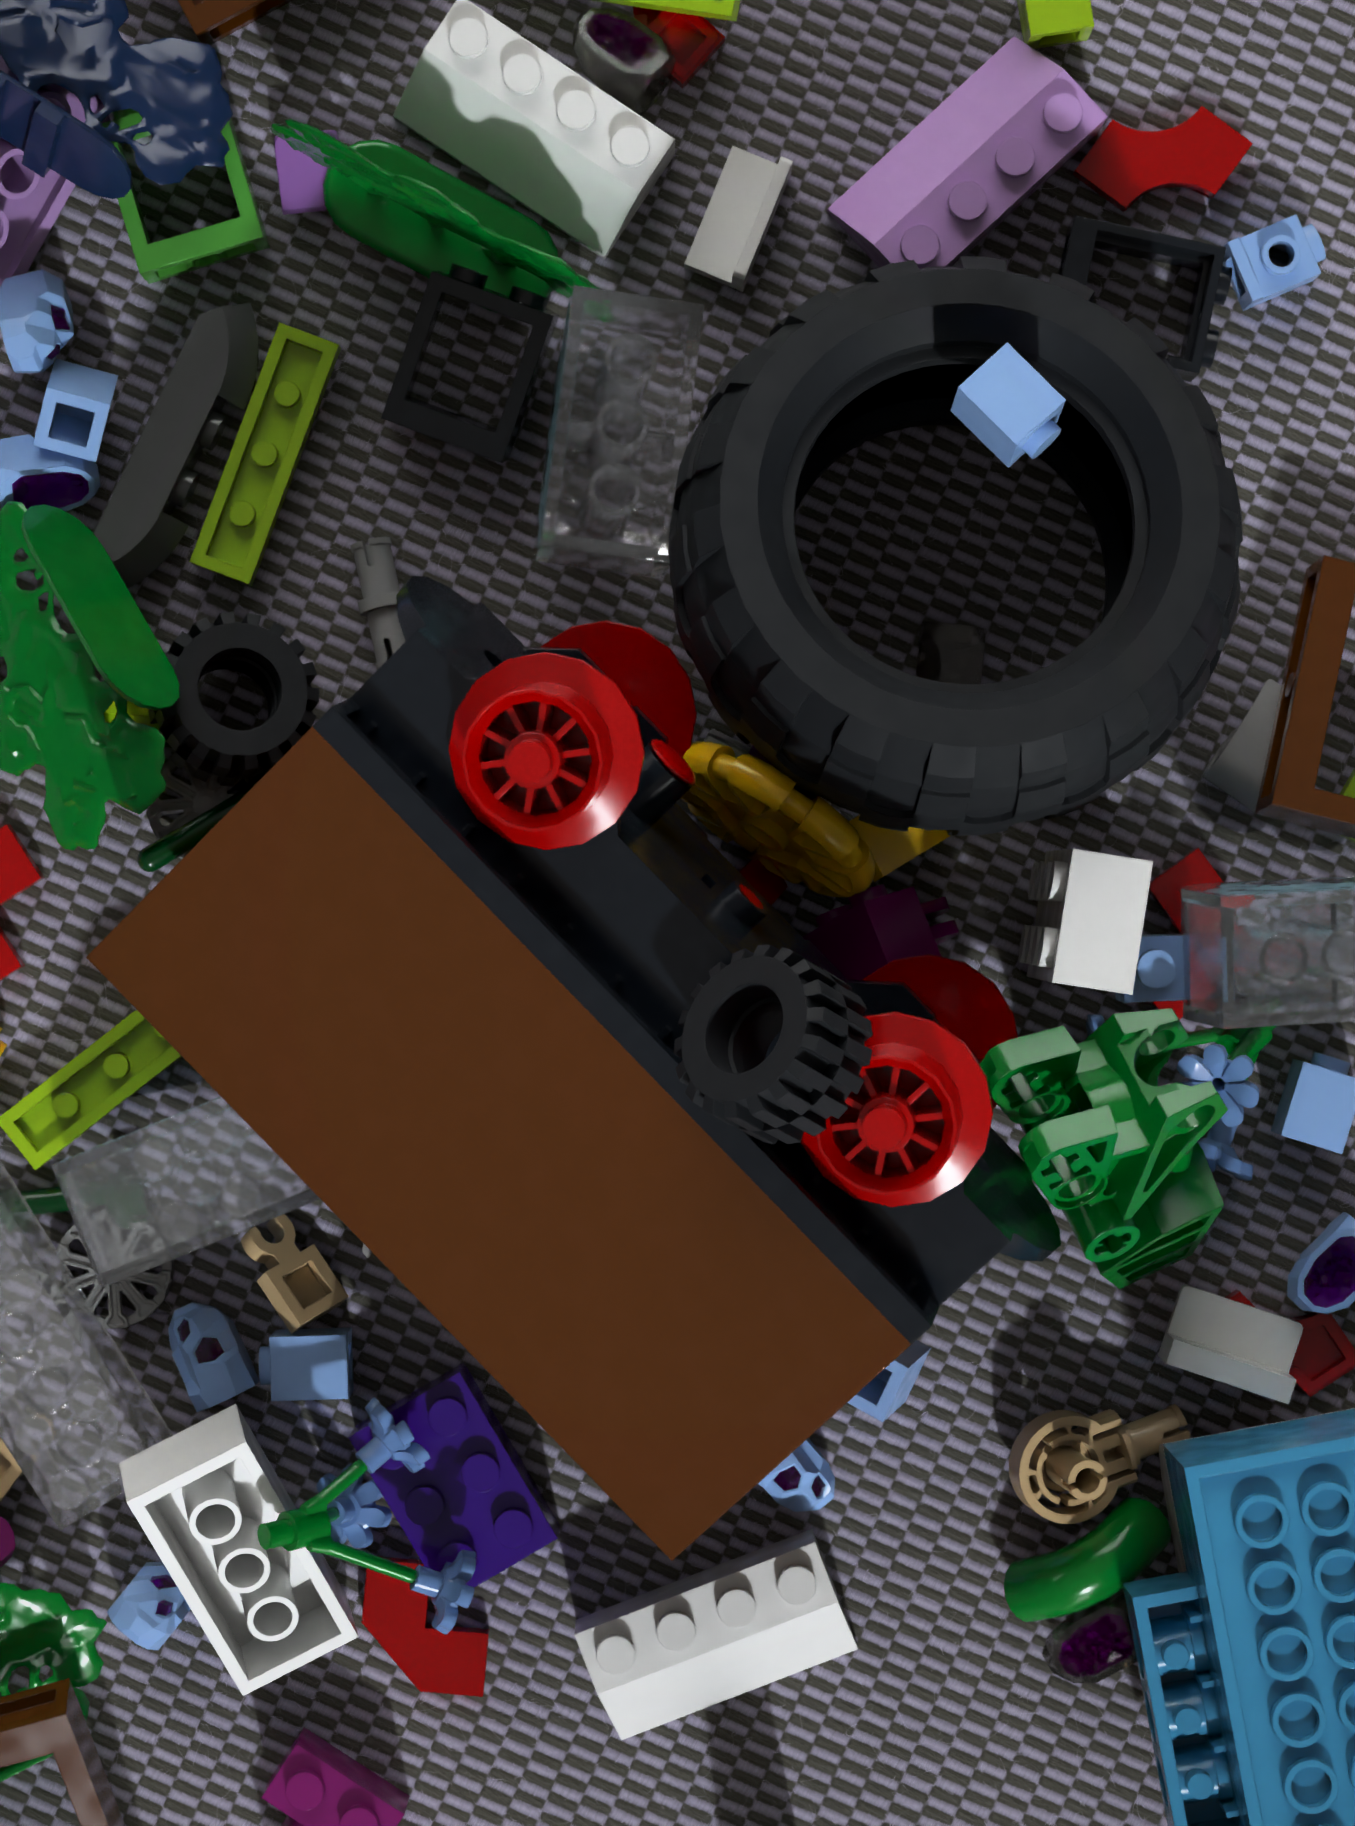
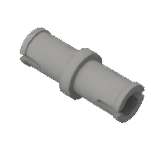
M390 537L368 539L369 545H365L364 541H358L350 545L351 551L354 553L363 599L357 603L360 615L367 616L377 670L406 642L397 616L396 595L400 591Z

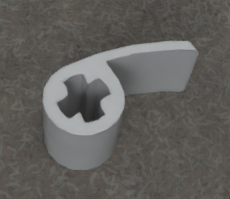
M1268 679L1264 683L1240 725L1225 739L1202 775L1203 778L1254 813L1281 691V685L1272 679Z

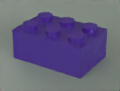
M464 1362L386 1408L394 1418L395 1426L404 1420L413 1433L415 1440L412 1442L423 1446L430 1455V1459L424 1462L425 1467L415 1473L409 1471L401 1461H395L391 1458L373 1474L370 1473L424 1567L441 1572L445 1563H452L461 1550L476 1552L475 1571L472 1578L465 1585L475 1588L558 1539L560 1524ZM370 1418L356 1425L348 1437L357 1452L373 1439L372 1430L368 1426V1423L371 1421Z

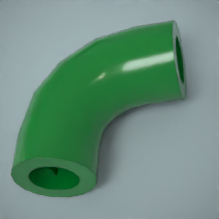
M1128 1497L1120 1501L1099 1525L1077 1541L1052 1552L1017 1559L1010 1564L1004 1579L1005 1598L1010 1610L1017 1618L1024 1622H1036L1079 1612L1111 1597L1123 1589V1583L1134 1581L1166 1548L1171 1540V1528L1167 1518L1160 1509L1149 1501Z

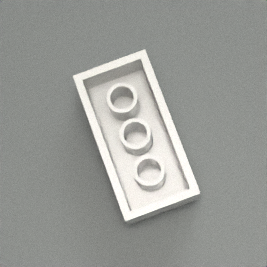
M1079 849L1046 851L1045 862H1034L1030 877L1028 899L1038 901L1035 926L1024 925L1019 948V963L1029 964L1027 977L1052 983L1133 995L1153 861Z
M237 1404L119 1463L127 1504L243 1696L359 1637L348 1598L323 1554L310 1552L306 1548L287 1551L283 1546L265 1550L260 1545L257 1536L259 1525L276 1521L281 1512L293 1510L296 1507Z

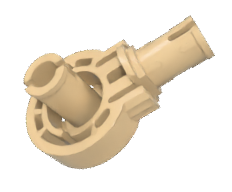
M1176 1404L1126 1424H1122L1118 1413L1111 1409L1089 1417L1071 1410L1050 1411L1029 1422L1017 1436L1009 1458V1479L1019 1499L1043 1518L1059 1524L1084 1522L1102 1512L1114 1498L1117 1489L1137 1482L1138 1477L1133 1470L1137 1469V1465L1141 1464L1140 1459L1159 1453L1160 1444L1190 1439L1189 1430L1180 1431L1179 1427L1188 1424L1182 1411ZM1047 1488L1059 1492L1069 1491L1070 1493H1062L1058 1497L1057 1495L1049 1491ZM1043 1495L1055 1504L1059 1505L1062 1502L1067 1507H1049L1041 1504L1038 1500Z

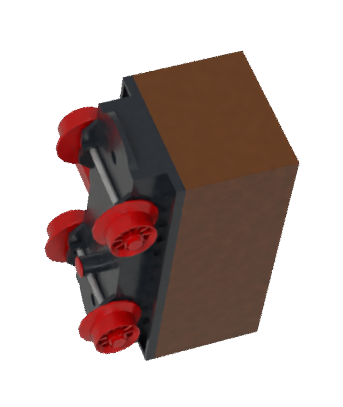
M412 576L396 595L397 616L406 642L351 698L332 706L86 958L663 1553L673 1561L933 1325L939 1306L996 1254L1001 1253L1021 1261L1042 1262L1061 1246L1060 1229L1049 1205L1032 1182V1177L1024 1161L991 1128L993 1109L997 1103L989 1092L987 1075L979 1064L990 1049L1007 1040L1018 1038L1014 1012L996 984L964 961L933 954L893 959L864 977L863 980H848L810 940H805L772 906L788 887L783 878L767 870L759 859L750 860L738 871L708 840V835L676 803L696 783L695 774L683 756L692 744L697 709L691 679L671 648L640 627L603 620L571 626L541 647H525L482 602L473 605L453 589L425 576ZM758 945H772L779 950L785 947L852 987L851 992L861 997L867 1008L862 1016L870 1020L873 1036L867 1039L864 1045L872 1050L870 1065L862 1066L859 1077L864 1082L858 1094L851 1091L845 1100L848 1109L839 1119L833 1116L827 1118L826 1130L816 1136L804 1132L801 1142L786 1144L779 1139L776 1144L763 1142L703 1111L702 1107L693 1103L685 1094L688 1086L679 1081L675 1069L683 1060L674 1054L675 1039L681 1037L683 1033V1027L679 1026L678 1022L682 1011H689L694 1001V998L690 995L697 984L700 983L704 986L710 980L709 971L719 962L725 965L731 964L733 953L744 948L754 953ZM781 1031L776 1035V1037L771 1042L767 1050L765 1059L774 1049L781 1034Z

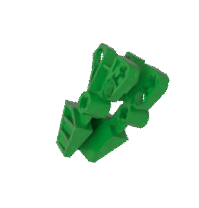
M1172 1008L1113 1013L1108 1020L1083 1042L1076 1044L1064 1025L1010 1039L990 1049L979 1064L987 1075L989 1092L992 1098L1011 1121L1020 1124L1025 1134L1019 1143L1018 1149L1033 1181L1054 1207L1062 1209L1085 1258L1095 1262L1100 1274L1119 1289L1191 1256L1224 1206L1204 1151L1197 1142L1228 1111L1223 1099L1211 1081L1193 1086L1184 1085L1180 1082L1158 1086L1160 1071L1168 1062L1174 1048L1189 1038Z

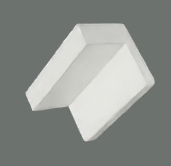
M732 146L684 263V268L743 292L791 176L793 161L781 156L778 164Z
M1183 1285L1179 1290L1158 1356L1168 1365L1289 1404L1297 1381L1289 1374V1370L1303 1332V1326L1298 1321L1189 1285Z

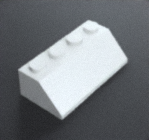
M469 0L455 1L425 46L393 114L395 120L604 260L675 155V139Z
M813 1529L576 1620L574 1632L597 1695L621 1740L858 1649Z

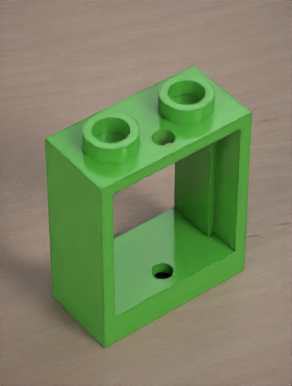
M132 109L118 110L109 115L110 121L101 124L107 128L112 121L120 126L119 130L140 123L142 117L139 112ZM232 118L227 122L221 133L230 148L224 157L225 166L240 217L151 243L133 182L130 191L125 197L117 198L139 273L148 284L270 248ZM148 131L137 133L134 136L133 140L143 138L151 134ZM110 141L125 158L121 145L123 143Z

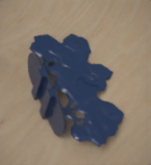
M0 0V55L10 71L17 75L19 80L17 81L0 70V137L24 152L22 165L43 178L52 169L80 188L94 195L110 199L125 197L132 187L131 170L124 156L110 141L130 144L135 152V163L145 177L160 185L180 183L187 172L196 165L223 167L225 165L224 157L230 148L221 131L232 117L233 112L230 107L229 95L220 84L223 72L214 47L206 43L176 37L155 39L146 44L129 45L121 38L118 31L129 18V11L125 0ZM50 84L66 88L79 98L84 109L86 121L83 123L39 95L37 91L41 86ZM97 95L104 107L95 114L90 108V101L92 97ZM132 109L139 112L142 117L140 123L119 130L120 126L112 121L107 128L101 124L108 115L118 110ZM148 131L152 135L151 141L145 145L133 140L137 133Z

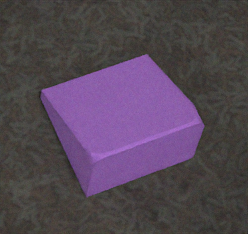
M323 130L324 133L340 141L337 131ZM275 136L274 149L283 215L326 211L323 182L327 167L314 162L312 158L298 150H294L285 140Z

